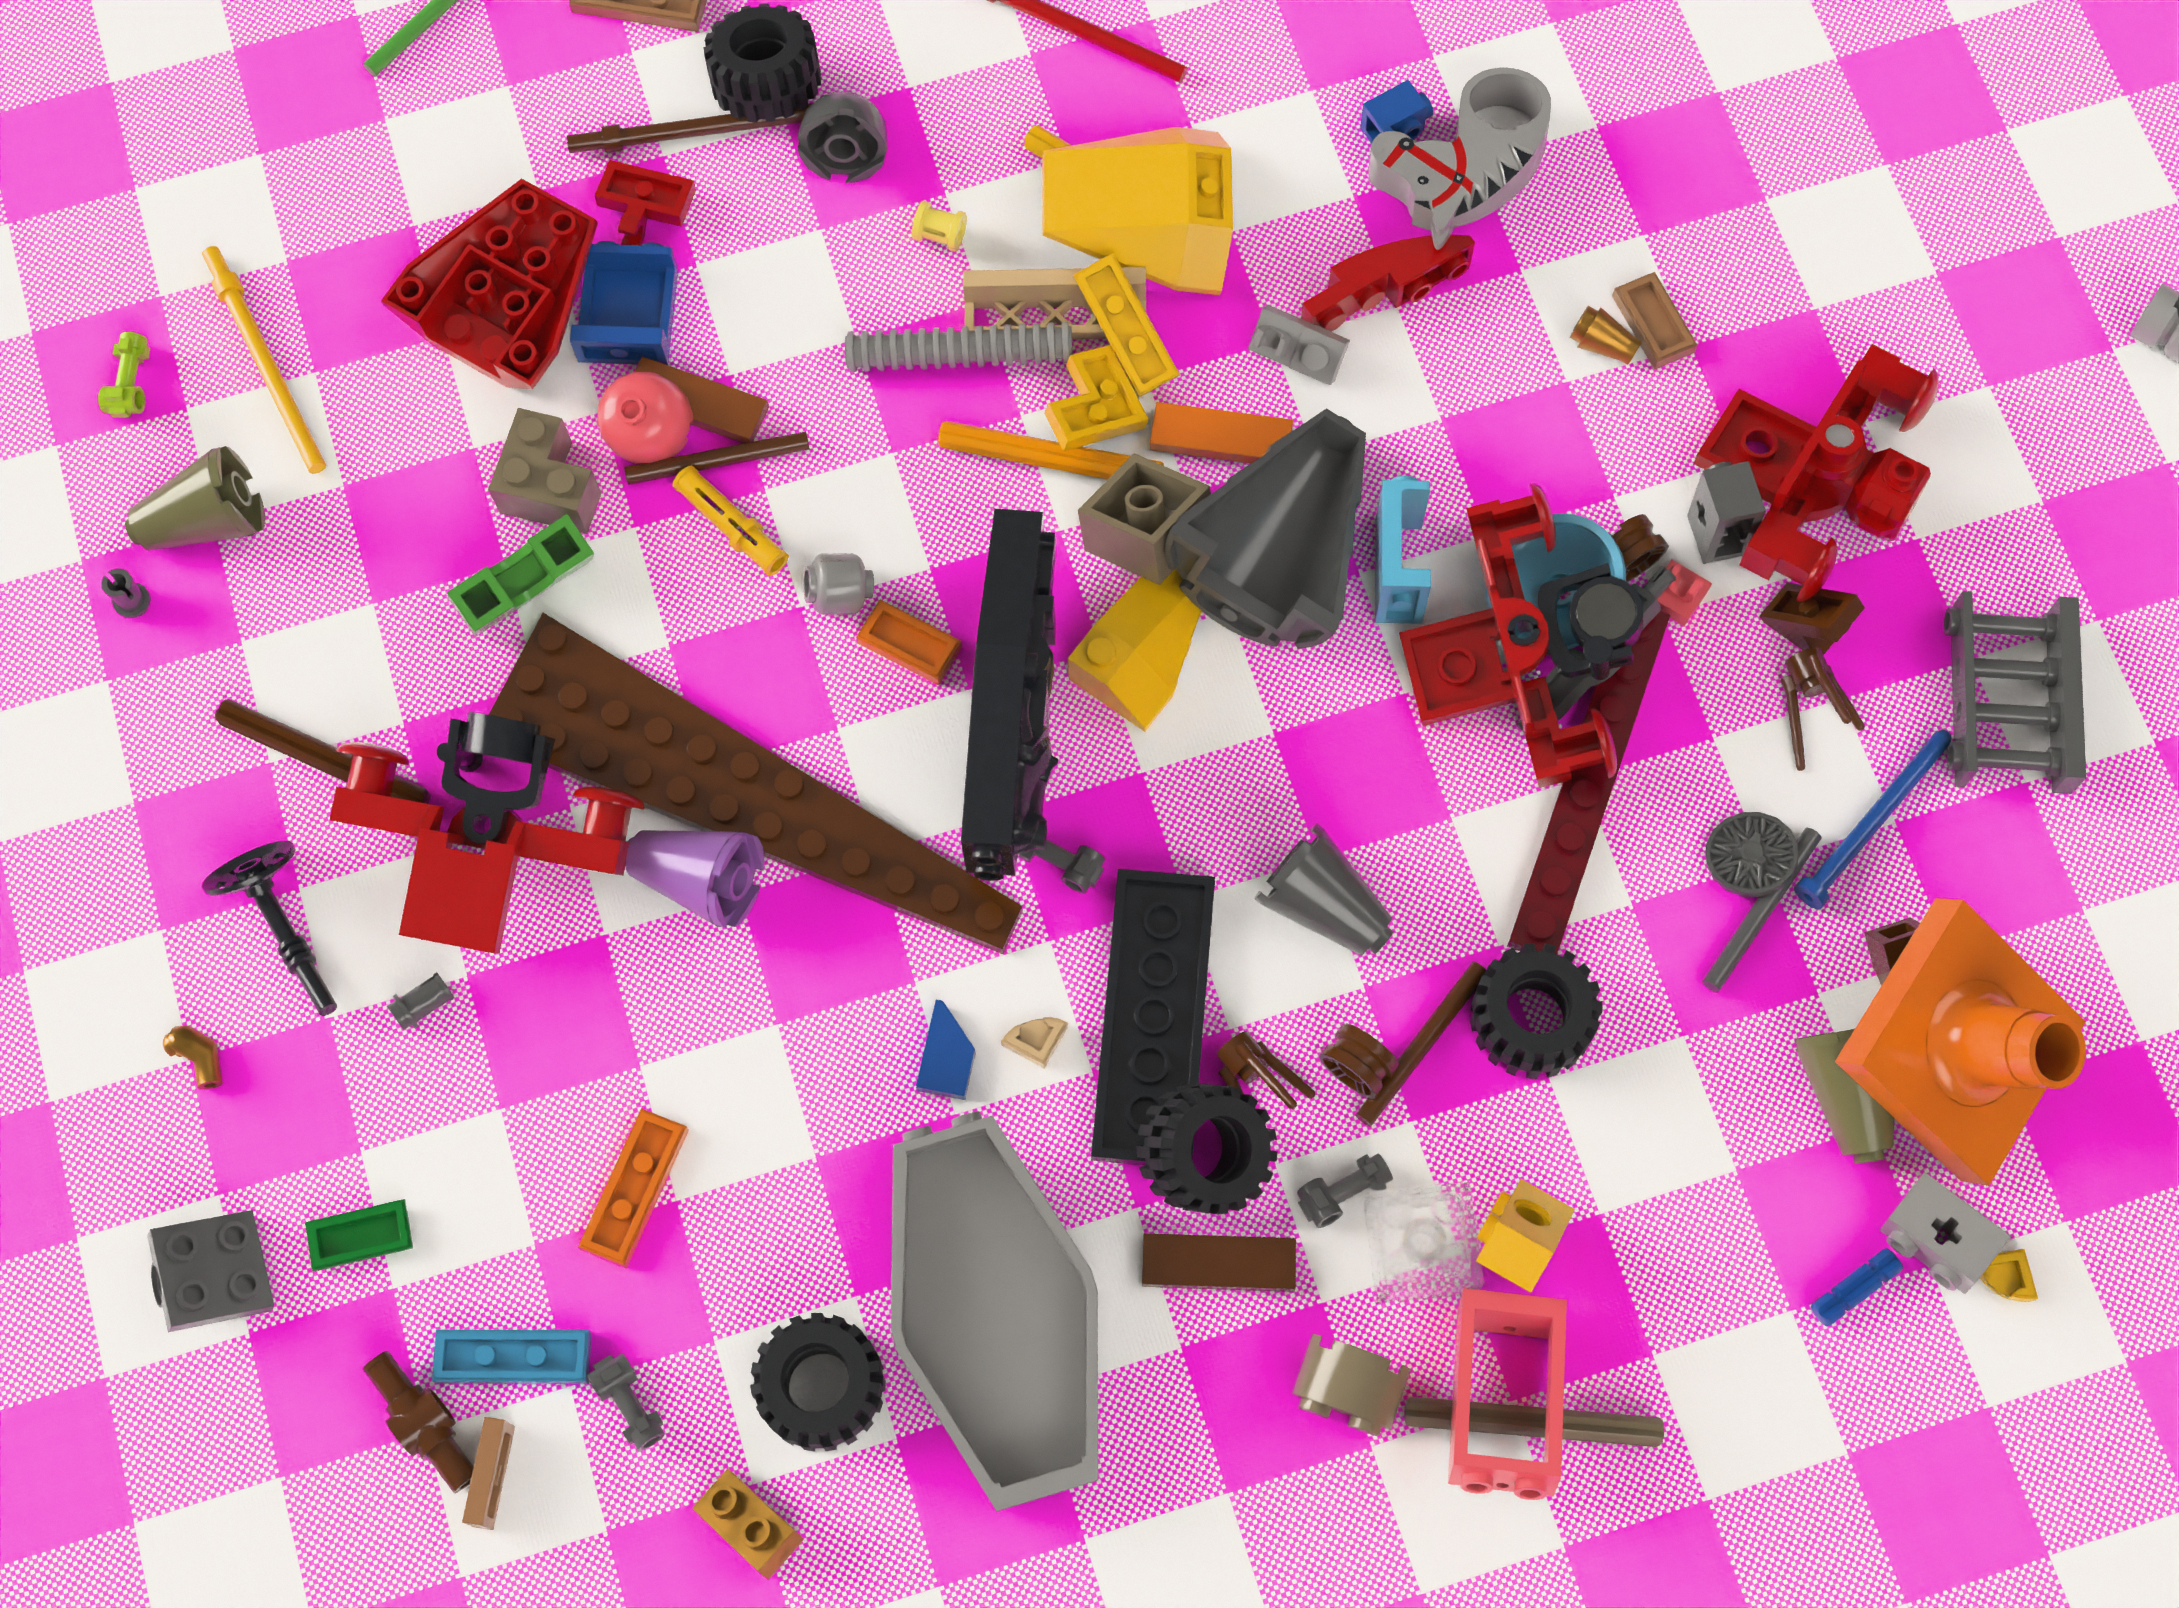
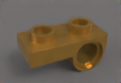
M728 1468L692 1507L703 1520L768 1580L804 1540L800 1534Z

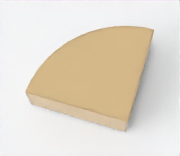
M1054 1017L1030 1020L1008 1031L1001 1040V1046L1045 1069L1069 1027L1068 1022Z

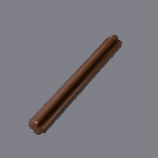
M230 699L223 700L216 710L214 718L221 726L344 782L348 781L353 755L336 752V747ZM395 774L391 797L429 803L431 794L425 787Z

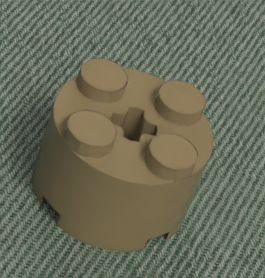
M1312 1334L1292 1391L1293 1395L1301 1398L1298 1408L1326 1419L1329 1418L1331 1410L1350 1416L1347 1424L1348 1427L1376 1437L1379 1436L1381 1428L1391 1430L1411 1369L1402 1365L1399 1368L1398 1374L1388 1370L1391 1363L1390 1359L1334 1340L1331 1348L1327 1349L1319 1346L1322 1336Z

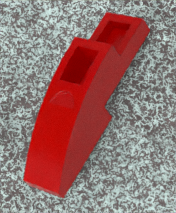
M1450 235L1444 246L1437 250L1434 247L1432 236H1421L1398 240L1351 256L1330 267L1328 288L1302 303L1301 319L1332 332L1339 328L1348 316L1360 309L1367 311L1374 308L1383 300L1385 295L1395 308L1409 300L1412 303L1417 302L1428 295L1435 285L1446 279L1449 281L1455 280L1469 269L1475 241L1470 235Z

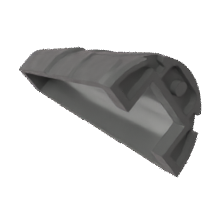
M1326 408L1270 445L1264 456L1228 478L1225 485L1179 516L1167 536L1165 556L1168 568L1171 570L1177 569L1183 579L1179 588L1190 601L1221 626L1261 644L1277 647L1282 640L1295 642L1297 649L1317 646L1330 639L1338 629L1339 622L1343 619L1349 559L1353 554L1356 508L1361 503L1366 432L1354 426L1348 419L1338 416Z

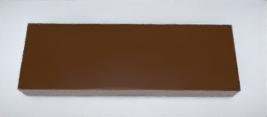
M1143 1233L1142 1287L1295 1292L1296 1238Z

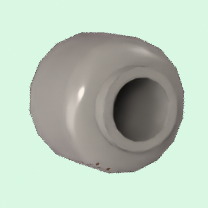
M818 554L814 558L812 565H806L804 569L803 592L805 602L812 603L814 609L822 615L857 614L863 608L865 598L873 597V571L865 570L864 563L857 554Z

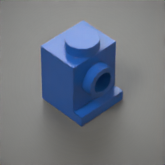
M1408 79L1363 103L1360 129L1371 144L1380 133L1386 131L1401 132L1415 140L1424 130L1425 120L1433 116V107L1429 98L1423 92L1418 93Z

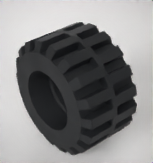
M759 4V7L752 8L748 5L741 7L739 12L731 11L724 15L725 20L716 21L711 27L712 32L707 33L703 50L714 99L718 100L719 107L723 111L730 110L731 116L737 119L745 116L747 117V122L756 123L759 119H766V123L776 121L775 118L781 116L786 119L793 116V111L796 109L803 110L809 105L808 99H815L818 94L817 86L821 85L822 77L815 36L808 20H803L802 14L795 10L788 12L787 7L782 5L770 7L769 4Z
M1529 943L1523 944L1521 951L1518 953L1514 948L1503 952L1499 961L1494 959L1487 967L1472 999L1470 1011H1473L1470 1024L1471 1030L1478 1032L1476 1044L1480 1051L1487 1048L1491 1052L1488 1060L1495 1066L1500 1061L1507 1064L1508 1067L1505 1072L1516 1076L1518 1070L1526 1071V1079H1537L1541 1072H1545L1547 1078L1558 1075L1563 1067L1568 1070L1576 1064L1581 1055L1583 1056L1601 1023L1598 1019L1603 1012V1001H1597V996L1601 990L1597 981H1588L1587 978L1591 970L1585 963L1577 968L1572 963L1576 955L1568 950L1565 951L1563 957L1554 954L1555 945L1545 943L1542 951H1536L1535 944ZM1525 989L1539 990L1548 994L1557 1002L1562 1011V1027L1547 1034L1532 1033L1523 1029L1510 1015L1507 1005L1509 996Z
M1210 1084L1183 1085L1176 1087L1177 1092H1166L1160 1096L1159 1099L1162 1106L1151 1105L1145 1114L1151 1119L1149 1125L1140 1124L1138 1135L1145 1137L1144 1146H1136L1137 1157L1145 1158L1146 1165L1139 1168L1143 1178L1154 1180L1149 1187L1156 1196L1165 1197L1164 1202L1172 1207L1217 1215L1228 1214V1210L1239 1211L1247 1207L1246 1199L1256 1200L1263 1193L1258 1186L1260 1182L1269 1183L1273 1176V1172L1268 1170L1269 1161L1277 1162L1278 1151L1271 1150L1270 1141L1277 1140L1275 1129L1266 1128L1265 1125L1271 1119L1266 1109H1255L1258 1100L1250 1094H1241V1089L1232 1086ZM1210 1120L1220 1133L1222 1153L1215 1169L1209 1175L1203 1177L1193 1163L1191 1147L1198 1128L1204 1122Z
M811 1313V1318L802 1319L800 1315L790 1318L791 1324L782 1329L778 1325L770 1332L774 1337L768 1344L762 1341L757 1350L760 1354L758 1363H752L750 1373L754 1377V1384H751L750 1388L751 1395L757 1403L756 1409L768 1426L792 1446L795 1444L804 1450L815 1452L816 1448H823L827 1452L837 1450V1445L844 1442L850 1445L858 1440L856 1438L858 1433L863 1429L866 1432L874 1424L872 1421L876 1412L880 1413L883 1406L881 1397L882 1392L886 1391V1380L883 1376L884 1368L881 1359L863 1331L855 1324H848L842 1317L833 1314L832 1318H827L823 1313ZM813 1355H834L845 1364L849 1375L848 1386L843 1397L834 1406L823 1411L809 1412L799 1408L793 1402L789 1393L790 1379L794 1370L803 1360Z

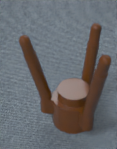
M1820 648L1805 649L1788 658L1785 665L1789 675L1780 679L1787 697L1793 753L1798 771H1803L1806 767L1797 697L1798 691H1802L1804 697H1814L1825 692L1844 724L1852 722L1858 731H1862L1865 728V724L1837 682Z
M1248 1031L1241 1032L1231 1038L1217 1053V1057L1224 1064V1067L1218 1074L1228 1086L1241 1089V1094L1244 1093L1238 1082L1239 1079H1242L1245 1084H1249L1260 1077L1289 1109H1295L1297 1102L1267 1069L1270 1066L1307 1098L1312 1099L1315 1097V1091L1276 1058L1262 1041L1257 1043Z

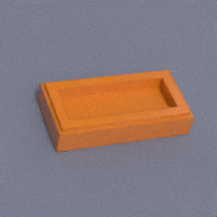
M881 599L856 636L857 644L937 685H940L962 649L961 640Z

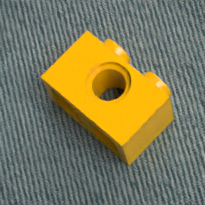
M1520 1179L1512 1195L1502 1190L1476 1237L1477 1240L1484 1243L1476 1262L1531 1293L1553 1256L1575 1209L1525 1180Z

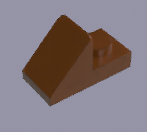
M1787 582L1760 614V618L1763 623L1801 650L1820 648L1824 655L1832 644L1838 642L1849 630L1852 623L1865 609L1857 594L1822 588L1809 600L1797 602L1796 599L1803 585Z

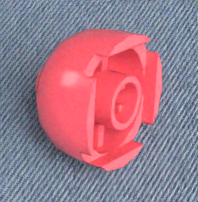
M632 372L617 378L605 389L598 404L597 424L602 439L617 456L634 464L652 463L675 457L688 441L686 436L690 429V423L692 424L693 412L688 397L671 380L652 372Z

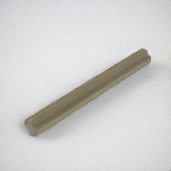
M1410 1397L1406 1400L1404 1413L1406 1425L1410 1427L1451 1430L1452 1400ZM1470 1402L1469 1432L1545 1438L1546 1408ZM1563 1409L1562 1439L1658 1447L1663 1443L1664 1423L1663 1419L1659 1417Z

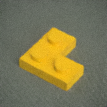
M1111 345L1069 356L1066 367L1081 395L1048 403L1044 413L1063 451L1145 429L1149 418Z

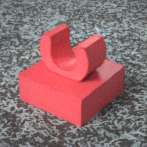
M1671 559L1665 569L1672 572L1676 580L1660 595L1657 601L1662 607L1661 612L1670 614L1671 619L1685 627L1710 590L1712 583Z

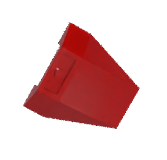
M521 178L407 264L381 302L439 350L507 388L533 390L559 353L598 222L595 218Z

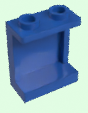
M600 241L591 245L584 271L578 325H571L570 343L578 363L638 365L643 356L668 365L678 279V266L671 247L652 242L639 246L619 245L611 241Z

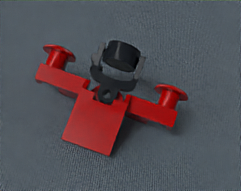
M469 712L467 722L451 718L448 742L440 744L437 748L438 758L445 762L441 780L442 788L453 797L466 801V806L452 818L447 832L440 831L444 807L391 797L397 763L409 765L406 755L389 747L363 742L342 743L336 749V752L353 756L346 788L336 786L329 820L418 837L398 935L500 954L518 858L525 857L624 876L627 851L630 842H626L631 811L632 808L645 810L643 801L634 795L615 789L583 787L574 791L572 795L589 800L583 833L523 822L514 810L531 809L541 801L555 739L540 735V725ZM483 755L532 764L529 784L524 789L510 792L490 791L479 788L462 778L459 768L465 772L477 770L483 762ZM490 818L491 827L486 832L484 824ZM452 844L485 849L484 855L451 849Z

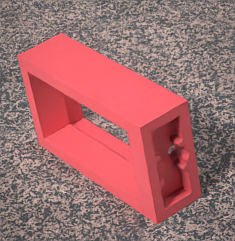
M1463 1288L1457 1309L1448 1484L1461 1486L1464 1491L1475 1494H1485L1492 1490L1514 1492L1517 1497L1526 1500H1540L1546 1496L1554 1497L1561 1479L1567 1300ZM1474 1330L1549 1339L1544 1462L1468 1453Z

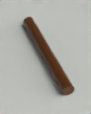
M804 431L671 457L652 463L625 466L624 470L627 483L630 485L676 476L682 469L691 465L698 471L809 450L810 447L807 433Z
M1477 962L1470 964L1397 1059L1399 1067L1392 1077H1385L1382 1080L1383 1088L1375 1099L1367 1098L1357 1111L1355 1116L1362 1123L1369 1127L1374 1124L1477 989L1482 975L1486 972L1482 965Z

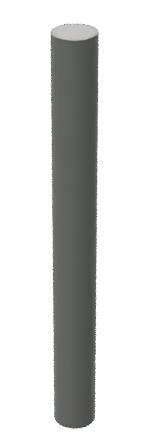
M1808 827L1803 830L1797 839L1798 865L1792 879L1780 890L1763 897H1758L1702 980L1703 985L1709 990L1716 993L1721 990L1821 841L1822 837L1817 831Z

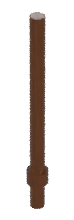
M809 103L803 110L796 109L791 117L785 119L781 116L775 118L776 121L767 123L766 119H759L757 123L747 122V117L745 116L737 119L731 116V114L626 128H620V124L601 126V131L567 135L569 153L605 149V153L624 151L623 146L802 123L807 108L813 103Z

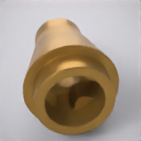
M1589 305L1584 310L1569 337L1578 342L1577 348L1619 360L1627 365L1631 362L1642 342L1627 331L1603 308L1600 307L1596 310Z

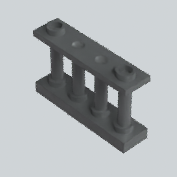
M1962 591L1953 606L1946 609L1944 616L1945 636H1951L1954 739L1948 747L1947 766L1949 770H1954L1955 787L1965 788L1978 772L1977 767L2045 771L2047 776L2052 777V793L2072 794L2086 779L2079 598L2059 597L2050 610L2044 613L2041 618L1973 614L1972 591ZM1974 633L2038 636L2042 642H2046L2047 657L2043 662L1974 658ZM1975 677L2042 681L2043 686H2048L2049 702L2045 704V707L1978 703L1975 699ZM1976 722L2043 726L2045 731H2050V747L2046 752L1977 748Z

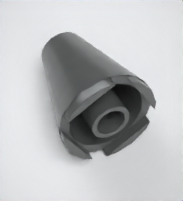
M1316 823L1309 830L1316 838L1311 843L1301 839L1267 879L1266 882L1273 887L1270 893L1266 896L1261 891H1258L1254 899L1262 906L1359 955H1363L1368 949L1376 954L1394 932L1388 927L1392 917L1325 829Z

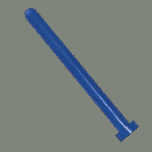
M1943 729L1936 731L1812 878L1802 877L1794 886V891L1801 901L1814 909L1819 910L1823 908L1830 899L1827 891L1949 747L1952 736L1948 731Z

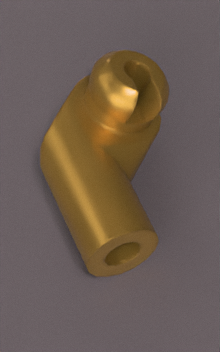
M188 1025L175 1026L165 1035L163 1048L169 1056H183L194 1062L198 1089H212L223 1084L218 1049L213 1039Z

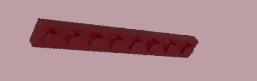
M1659 611L1642 630L1639 640L1631 647L1634 664L1620 667L1610 678L1595 686L1583 723L1592 721L1590 709H1597L1603 714L1609 725L1616 749V773L1608 779L1604 765L1601 763L1571 771L1572 780L1562 783L1507 944L1509 948L1521 951L1523 944L1534 943L1535 950L1542 951L1546 943L1555 945L1554 954H1558L1670 614Z

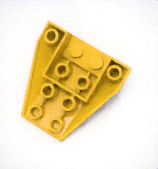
M1171 127L1044 151L1042 155V236L1098 259L1114 253L1121 268L1146 267V279L1175 291L1220 295L1233 233L1231 147L1219 132Z

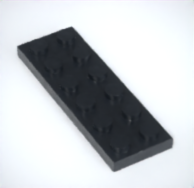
M1118 869L1091 1161L1146 1165L1145 1158L1137 1157L1136 1146H1144L1145 1137L1138 1135L1140 1124L1149 1125L1151 1121L1145 1115L1151 1105L1162 1106L1159 1097L1164 1093L1177 1092L1176 1087L1199 1083L1215 877ZM1193 1138L1192 1147H1191V1154H1192V1156H1193L1194 1138Z

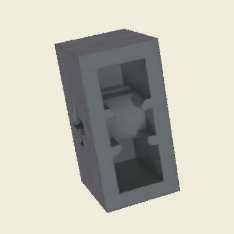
M1749 461L1737 464L1720 462L1702 471L1687 517L1703 564L1743 556L1749 541L1762 522L1766 510Z

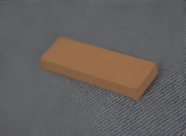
M570 0L569 4L572 13L699 32L707 0Z

